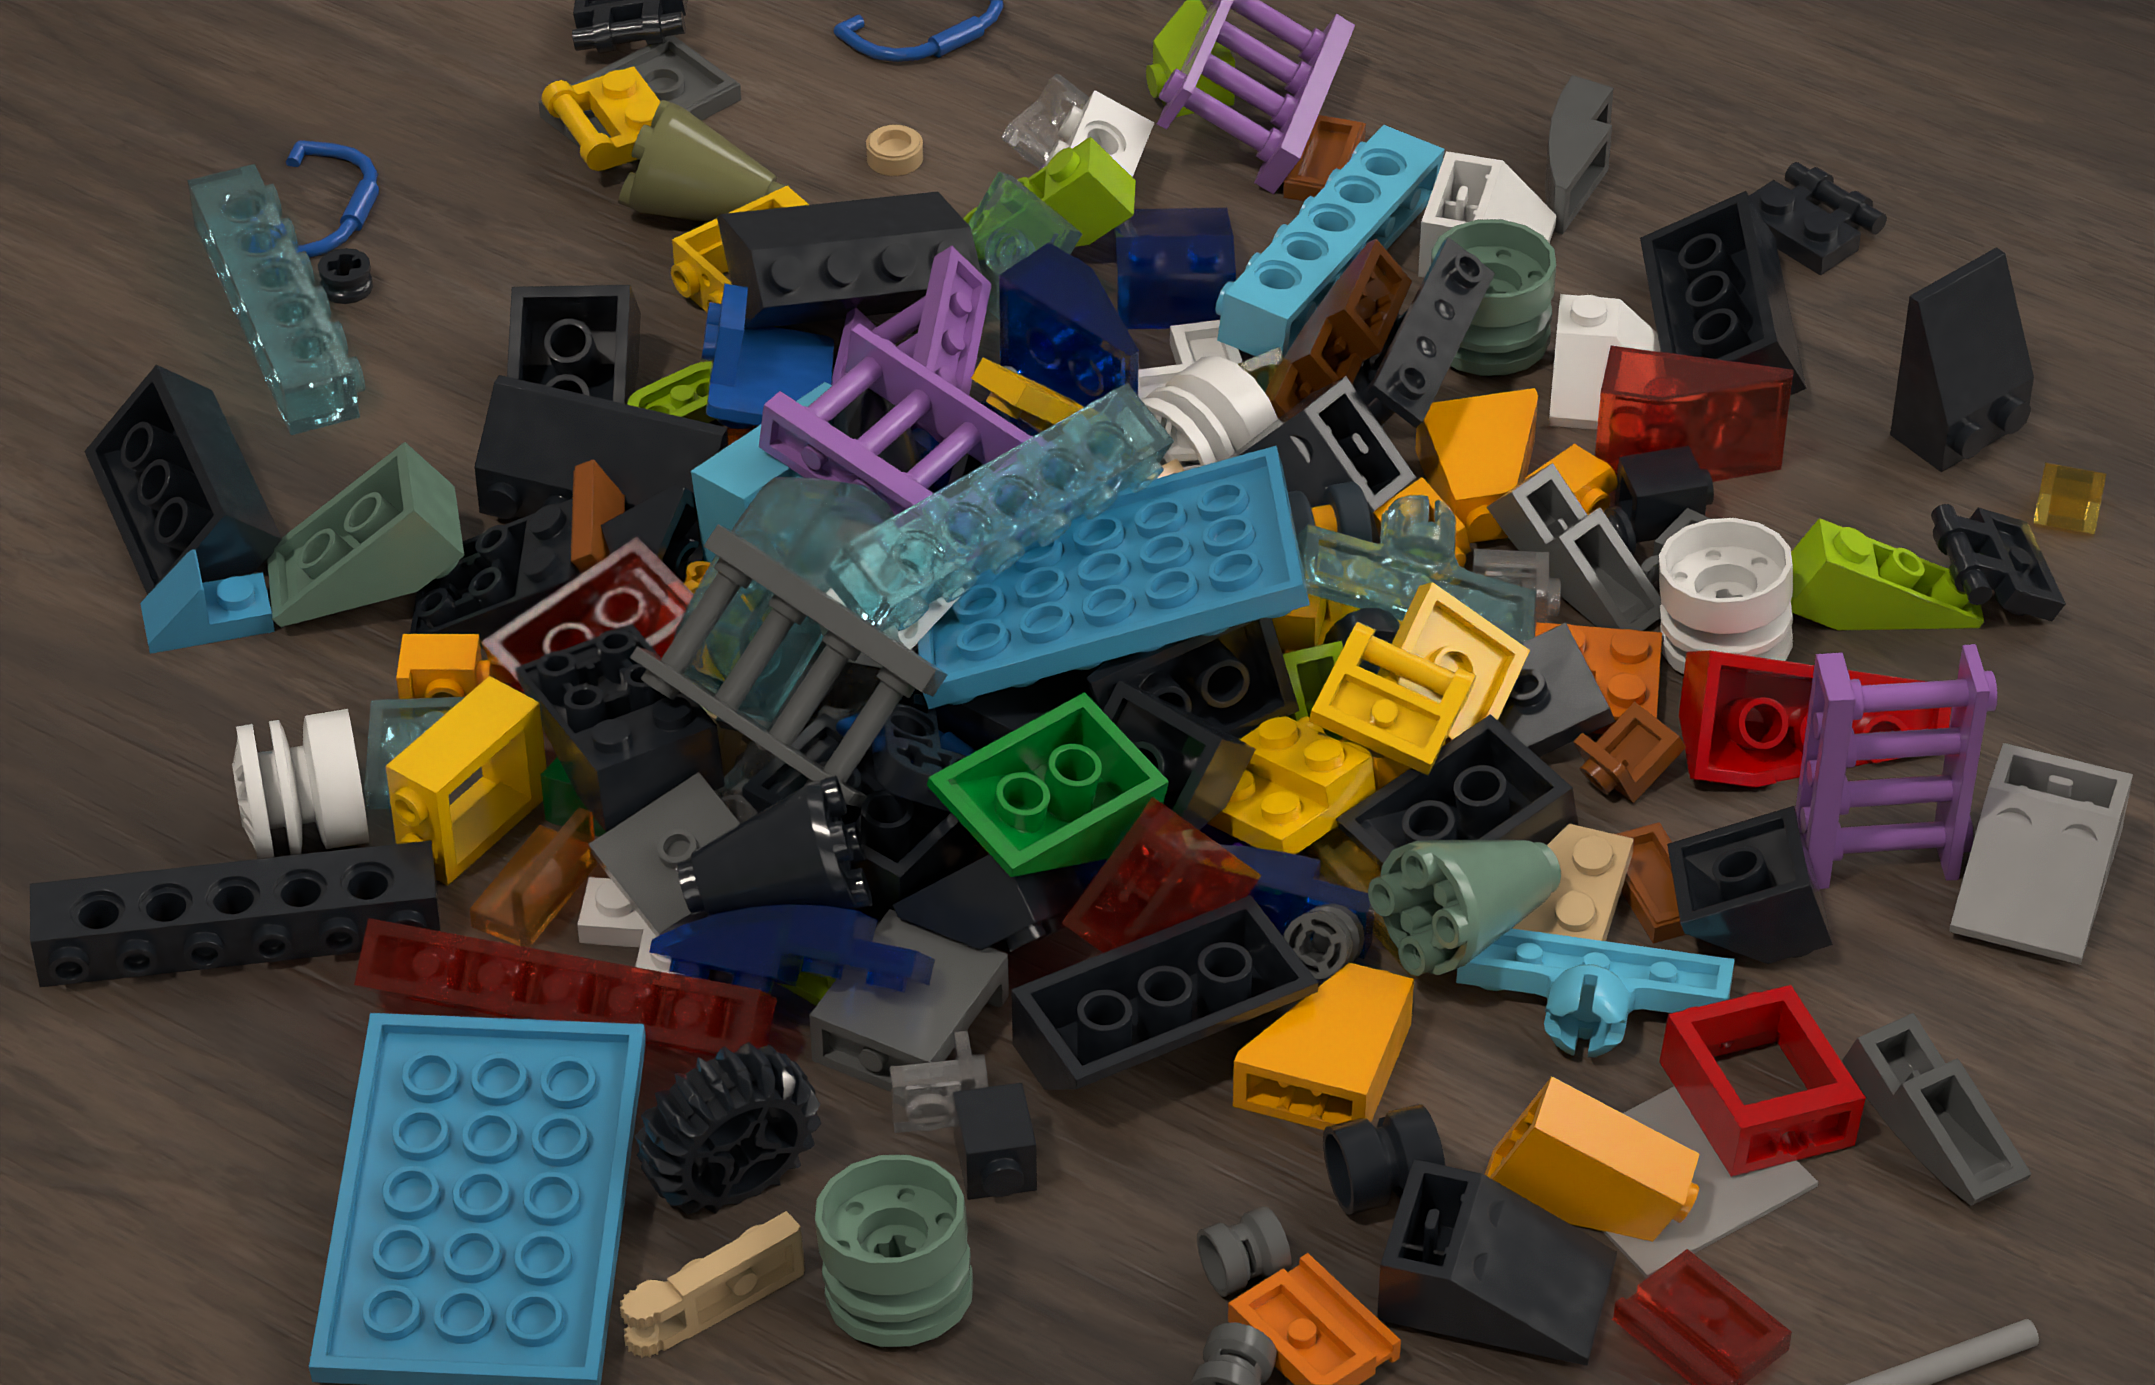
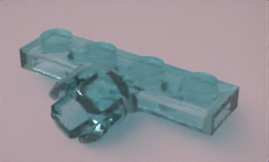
M1409 495L1396 499L1381 516L1380 544L1307 524L1297 535L1308 594L1359 609L1381 608L1390 611L1397 620L1403 621L1418 587L1433 582L1520 644L1533 638L1535 590L1470 572L1459 566L1455 557L1456 518L1451 508L1444 501H1435L1434 523L1433 521L1428 522V496Z

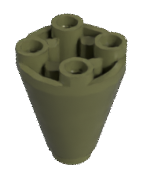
M662 100L654 114L651 127L644 124L637 136L632 150V157L639 159L640 162L636 174L630 172L620 192L618 203L642 214L710 222L717 219L720 214L734 211L786 185L776 182V175L689 111L677 104Z

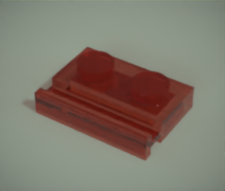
M1688 1249L1637 1286V1292L1627 1300L1624 1297L1618 1299L1614 1307L1613 1321L1692 1385H1744L1789 1351L1792 1332Z

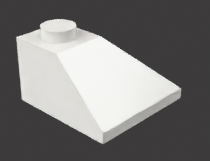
M1560 294L1549 426L1669 436L1672 396L1666 385L1657 332L1621 299L1603 298L1594 295Z

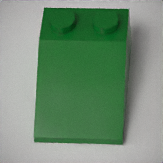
M1084 692L928 777L927 786L1010 877L1103 860L1156 831L1169 781Z

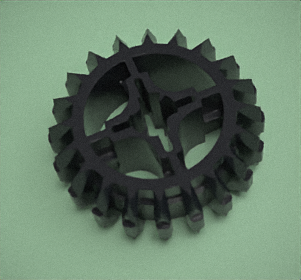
M747 1042L741 1045L735 1053L723 1046L714 1059L706 1062L698 1057L694 1069L685 1075L675 1073L676 1083L669 1090H661L655 1093L658 1105L641 1114L645 1127L640 1129L635 1135L640 1147L637 1157L642 1164L641 1169L661 1198H665L671 1206H680L687 1215L698 1212L703 1207L716 1214L723 1205H737L747 1198L760 1195L764 1189L772 1184L781 1185L780 1177L788 1169H795L801 1166L798 1155L815 1145L811 1133L816 1131L822 1124L817 1114L821 1104L815 1096L816 1091L808 1081V1077L795 1061H791L786 1054L778 1053L770 1044L756 1049L751 1043Z

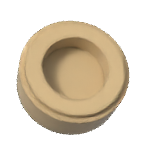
M903 125L880 127L873 131L866 140L867 163L871 169L883 175L900 176L909 174L919 168L923 162L922 137L914 129Z

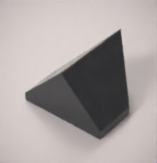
M677 484L601 525L626 600L661 621L664 606L661 605L662 583L675 587L683 583L679 578L680 561L688 549L692 547L698 548L700 543L685 538V535L698 519L694 493L686 487Z

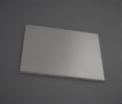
M1675 1086L1623 1114L1700 1154L1691 1181L1699 1186L1695 1203L1681 1223L1671 1220L1653 1242L1607 1231L1602 1232L1648 1279L1818 1187V1181L1797 1160L1731 1177Z

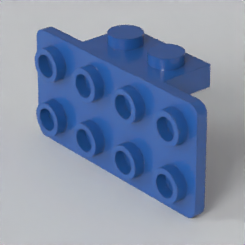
M724 283L721 304L709 302L701 360L712 361L706 408L708 416L716 418L719 423L730 428L748 429L753 425L759 426L762 424L764 404L779 391L797 401L824 382L832 385L834 340L825 335L778 327L744 330L748 287Z

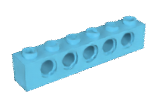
M1383 125L1367 143L1361 141L1355 148L1350 161L1341 170L1338 168L1334 169L1325 187L1315 197L1309 196L1304 201L1297 217L1289 225H1281L1272 243L1262 254L1256 252L1249 260L1245 272L1235 282L1229 281L1222 288L1215 308L1216 314L1221 316L1217 341L1279 366L1306 322L1365 245L1377 238L1387 250L1425 209L1442 165L1445 149L1386 125Z

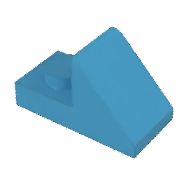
M195 549L189 551L140 603L150 654L275 632L263 572L202 583Z

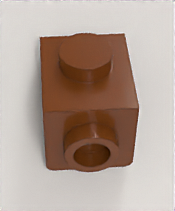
M1636 702L1617 719L1596 743L1584 733H1581L1573 741L1585 761L1579 768L1582 774L1603 793L1608 795L1615 788L1632 803L1648 789L1686 748L1679 735Z

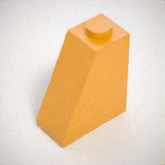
M1535 388L1433 402L1423 422L1416 428L1415 451L1427 482L1464 524L1469 543L1508 538L1487 509V506L1523 482L1527 476L1536 433L1538 394Z
M1353 963L1346 964L1318 987V992L1306 996L1238 1051L1234 1060L1233 1107L1325 1130L1327 1126L1359 1118H1367L1372 1122L1411 1026L1414 979L1385 970H1377Z
M1551 1076L1493 1149L1485 1175L1569 1224L1653 1242L1671 1220L1681 1223L1692 1209L1699 1192V1186L1691 1181L1700 1154Z

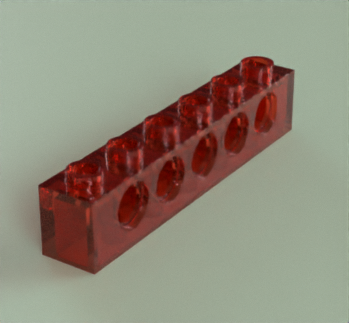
M369 918L354 983L355 986L378 995L508 1019L644 1024L646 1044L716 1057L718 1051L723 1046L733 1053L747 1042L751 1043L756 1049L767 1046L777 1001L776 998L759 989Z

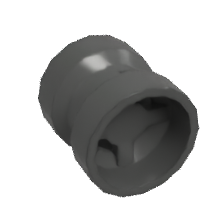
M1334 903L1320 905L1299 916L1290 923L1284 933V939L1315 979L1328 978L1346 964L1355 962L1362 952L1365 940L1363 925L1356 914L1347 907ZM1315 949L1318 950L1319 952L1325 953V954H1324V955H1323V954H1319V953H1317V952L1315 951Z
M1266 1206L1244 1213L1237 1224L1227 1226L1224 1223H1216L1200 1229L1197 1233V1248L1203 1269L1214 1290L1220 1296H1228L1244 1290L1248 1281L1260 1276L1267 1279L1283 1268L1287 1272L1291 1269L1292 1258L1286 1234L1274 1212Z
M1236 1322L1222 1323L1214 1327L1210 1332L1203 1349V1360L1205 1363L1199 1365L1190 1385H1261L1272 1374L1277 1361V1349L1269 1337L1250 1325Z

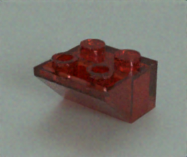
M1151 797L1079 895L1062 924L1102 953H1105L1247 897L1262 875L1157 799Z

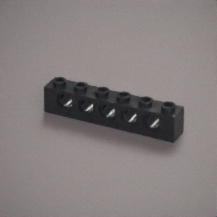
M431 840L30 884V944L39 987L442 943L438 889Z

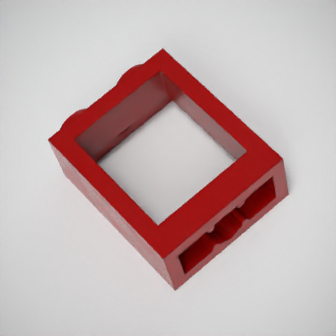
M1791 985L1763 992H1752L1742 997L1700 1007H1690L1683 1011L1668 1014L1659 1063L1731 1177L1855 1146L1866 1097ZM1777 1042L1808 1090L1744 1105L1714 1057Z

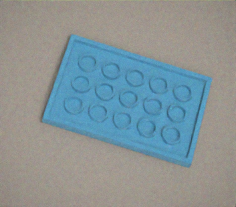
M1277 446L980 527L973 567L961 577L965 593L918 641L919 656L948 674L933 697L925 693L923 694L929 709L946 704H963L986 693L1008 687H1026L1034 684L1041 678L1074 669L1088 670L1107 660L1136 652L1154 651L1166 644L1199 635H1216L1235 625L1261 618L1282 617L1294 609L1309 606L1288 491Z
M370 1013L309 1362L312 1382L361 1385H601L646 1046L644 1024Z

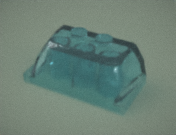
M774 477L762 487L741 515L732 531L827 593L886 530L891 531L898 518L888 503L864 485L818 478ZM715 555L676 627L674 639L718 574L714 566L719 560V556ZM755 580L751 582L747 589L740 587L684 673L716 694L772 610L768 602L774 593ZM807 616L801 626L794 623L738 710L750 718L772 723L822 642L823 634L816 621Z

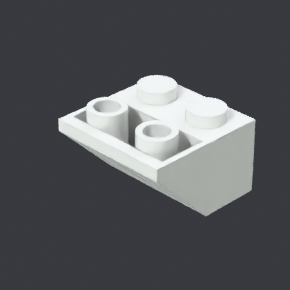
M1446 151L1421 221L1418 277L1425 278L1431 266L1432 249L1438 238L1456 225L1477 219H1503L1528 226L1543 235L1550 243L1557 215L1503 160Z

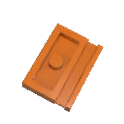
M1309 1253L1300 1257L1299 1265L1289 1272L1284 1268L1228 1303V1322L1250 1325L1269 1337L1277 1349L1275 1367L1294 1385H1359L1375 1375L1376 1367L1386 1360L1393 1363L1400 1359L1401 1340Z

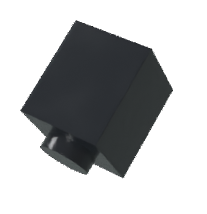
M1689 446L1622 456L1618 459L1614 504L1622 508L1627 514L1634 530L1636 543L1656 540L1687 508L1705 516L1706 505L1713 503L1714 488L1711 475L1706 468L1700 469Z
M1023 1083L953 1092L954 1139L967 1200L992 1196L1005 1197L1014 1193L1036 1191V1140Z

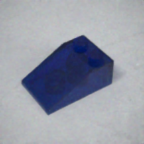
M1227 208L1134 209V216L1113 229L1117 329H1170V326L1220 320L1221 316L1217 315L1215 311L1219 294L1227 282L1236 281L1234 236Z
M1048 242L999 275L1000 365L1003 367H1013L1018 374L1071 398L1114 425L1110 436L1118 440L1117 428L1120 415L1138 401L1139 350L1094 270L1080 259L1071 256Z

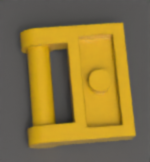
M634 66L623 70H614L604 76L570 85L562 80L555 81L544 89L541 96L542 104L549 114L562 120L580 145L582 159L591 170L595 171L606 170L637 160V158L632 157V150L637 136L644 124L651 127L654 114L661 102ZM591 109L611 138L606 134L599 133L583 111Z
M1357 622L1311 710L1309 722L1429 775L1459 712L1462 710L1472 690L1477 675L1459 667L1456 672H1452L1375 637V629ZM1365 660L1442 695L1443 698L1438 703L1359 667V665Z

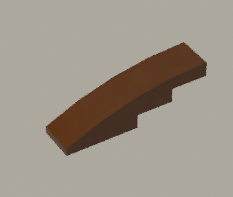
M1377 238L1365 245L1335 282L1306 322L1273 375L1265 394L1269 398L1278 419L1312 392L1339 379L1347 377L1351 384H1353L1362 362L1382 351L1412 284V280Z

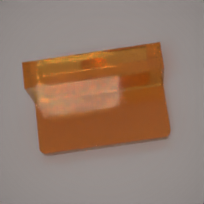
M578 808L559 832L539 825L469 909L472 928L529 949L597 866V860L593 857L589 844L595 840L592 812Z

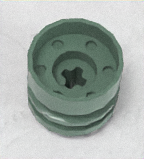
M1477 219L1454 226L1438 238L1432 249L1431 264L1441 244L1449 237L1467 252L1475 255L1495 275L1450 366L1457 370L1480 376L1508 375L1528 369L1543 358L1550 344L1551 300L1554 296L1556 276L1554 248L1543 235L1528 226L1503 219Z
M878 1155L849 1165L828 1181L817 1198L815 1226L819 1253L823 1260L822 1277L825 1283L826 1305L835 1324L856 1340L880 1347L913 1346L938 1338L960 1322L972 1302L973 1272L970 1265V1247L967 1243L968 1226L965 1198L955 1177L933 1161L912 1155Z

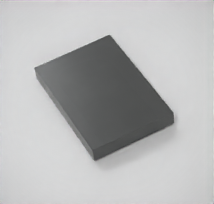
M674 35L665 37V43L647 45L571 84H578L604 76L614 70H623L634 66L660 101L665 100L677 104L701 121L741 100L740 83ZM538 101L540 117L580 147L562 120L549 114L542 101ZM591 109L583 111L599 133L606 134L611 138Z

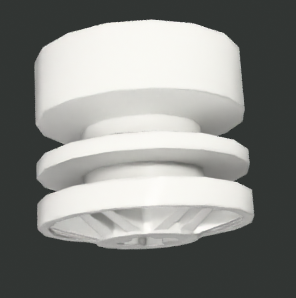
M1208 356L1200 358L1175 375L1165 384V387L1156 388L1145 398H1141L1120 415L1117 435L1120 452L1129 472L1142 476L1174 459L1181 463L1185 471L1226 460L1278 418L1269 398L1251 375L1232 361L1220 356Z
M1738 518L1707 519L1685 526L1668 538L1659 554L1660 628L1662 632V654L1673 669L1684 674L1686 653L1689 651L1711 650L1786 661L1793 647L1791 626L1793 623L1791 607L1793 564L1791 548L1780 534L1758 522Z
M348 709L306 715L303 724V746L291 748L279 720L269 721L273 750L257 753L253 724L236 727L237 742L232 763L242 827H244L256 850L257 859L274 857L270 829L286 827L290 855L301 854L302 824L316 822L321 840L326 849L369 842L363 792Z

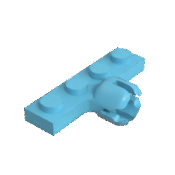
M1511 928L1465 966L1457 968L1456 983L1475 985L1492 991L1511 990L1546 997L1547 1005L1544 1027L1555 1045L1567 1054L1574 1055L1578 1037L1590 1039L1588 1057H1597L1611 1051L1622 1041L1628 1014L1633 1010L1646 1009L1675 1013L1690 1007H1700L1729 1000L1734 959Z

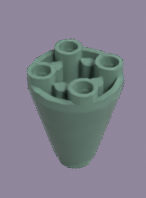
M1526 840L1415 841L1392 850L1382 865L1381 875L1372 879L1369 883L1368 895L1372 908L1384 919L1390 938L1398 948L1399 959L1404 969L1415 976L1427 972L1441 975L1465 966L1546 902L1551 893L1559 887L1561 869L1554 852L1541 842L1533 843Z

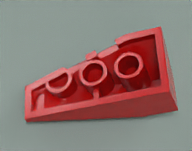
M1711 650L1687 652L1679 720L1683 742L1686 746L1685 753L1690 779L1746 787H1760L1800 778L1814 665ZM1848 670L1850 680L1859 679L1861 686L1927 682ZM1952 707L1865 712L1861 720H1853L1852 728L1854 734L1949 728ZM1899 758L1857 760L1855 766Z

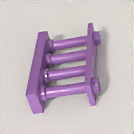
M1206 0L1211 4L1180 71L1176 68L1172 72L1158 98L1165 101L1166 104L1157 124L1167 130L1182 107H1186L1257 150L1256 157L1261 159L1263 163L1254 183L1274 194L1302 156L1355 25L1336 14L1323 32L1317 28H1314L1311 32L1260 0ZM1232 9L1300 51L1298 57L1305 60V62L1301 60L1296 64L1225 21L1229 10ZM1215 42L1220 43L1286 83L1284 89L1291 93V95L1287 93L1285 97L1280 96L1211 54ZM1200 75L1205 76L1271 116L1270 123L1275 125L1277 129L1273 127L1270 131L1266 130L1197 88L1196 84Z
M953 246L945 249L934 257L925 297L878 327L856 307L847 313L832 376V385L846 374L845 369L851 330L858 324H861L879 337L889 340L894 345L919 329L917 334L896 347L969 395L972 384L971 377L974 374L992 284ZM918 420L910 427L912 431L917 428L926 430L939 443L945 439Z
M858 324L851 330L845 369L846 374L808 407L802 406L779 391L764 404L759 448L876 526L891 529L894 532L946 540L960 578L973 567L980 531L978 521L1016 487H1019L1042 503L1050 496L1058 457L1057 453L1046 447L1038 438L1029 436L900 351L892 342L879 337L861 324ZM867 388L895 405L892 410L857 440L850 438L828 423ZM917 420L945 438L907 473L899 471L878 457L884 449ZM967 453L995 471L958 506L950 505L928 490L934 482Z
M1976 644L1962 646L1957 680L1861 686L1859 679L1850 680L1843 652L1816 654L1795 809L1820 889L1829 888L1833 861H1841L1843 854L1937 848L1946 881L1959 880L1963 853L1971 852L1973 845V826L1970 809L1986 713L1988 711H1995L1997 706V685L1994 673L1992 671H1984ZM1953 707L1949 728L1854 734L1852 728L1853 720H1861L1865 712ZM1945 755L1942 775L1848 781L1845 775L1846 768L1855 767L1857 760ZM1937 802L1934 822L1842 828L1838 822L1839 815L1848 814L1851 807Z

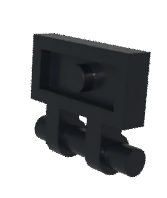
M575 0L573 16L577 29L572 30L575 50L581 51L597 48L598 53L616 51V45L642 40H646L647 45L665 43V37L686 33L684 16H686L688 0Z
M1799 162L1792 163L1785 173V181L1795 187L1792 190L1772 180L1749 195L1775 237L1777 249L1820 276L1859 250L1861 232L1857 230L1858 228L1862 227L1876 235L1884 228L1887 221L1886 214L1874 208L1873 201L1859 191L1849 193L1834 184V178L1829 173L1818 167L1809 169ZM1822 203L1834 210V212L1830 214L1818 207V205Z
M1950 504L1939 505L1932 511L1931 518L1935 525L1933 538L1940 552L1948 555L1951 560L1949 573L1957 590L1966 594L1971 604L1981 605L1991 599L1992 590H1994L1998 603L2012 614L2019 616L2027 614L2048 621L2055 619L2066 603L2028 522L1979 507L1970 518L1958 516L1954 507Z

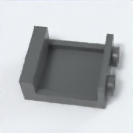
M889 909L809 1015L812 1061L932 1108L944 1091L943 1062L986 1003L1002 1007L1009 997L1008 954L995 950L992 947L983 950L977 949L901 919L895 911Z

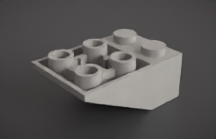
M2003 743L1987 790L1949 932L2081 965L2123 829L2133 774Z

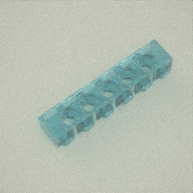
M255 164L187 180L194 226L290 435L360 418L357 393L365 391V381L360 363L356 356L350 358L346 356L348 355V346L341 323L339 321L330 323L329 321L331 320V310L323 286L313 287L315 284L314 274L306 251L296 252L298 251V242L294 226L289 217L280 218L282 217V209L274 184L264 185Z
M1126 383L843 545L825 574L824 579L847 608L882 631L893 625L898 631H902L917 622L928 611L929 604L941 597L947 603L956 600L976 583L978 579L976 576L988 569H991L995 575L1005 571L1022 557L1025 552L1024 548L1037 541L1041 547H1045L1062 536L1070 528L1071 521L1078 516L1084 514L1088 520L1093 519L1108 509L1118 498L1117 494L1124 489L1130 487L1136 493L1150 485L1163 472L1164 468L1160 465V461L1172 446L1174 440L1129 384ZM904 565L910 567V568L913 569L915 572L909 570V569L906 568Z

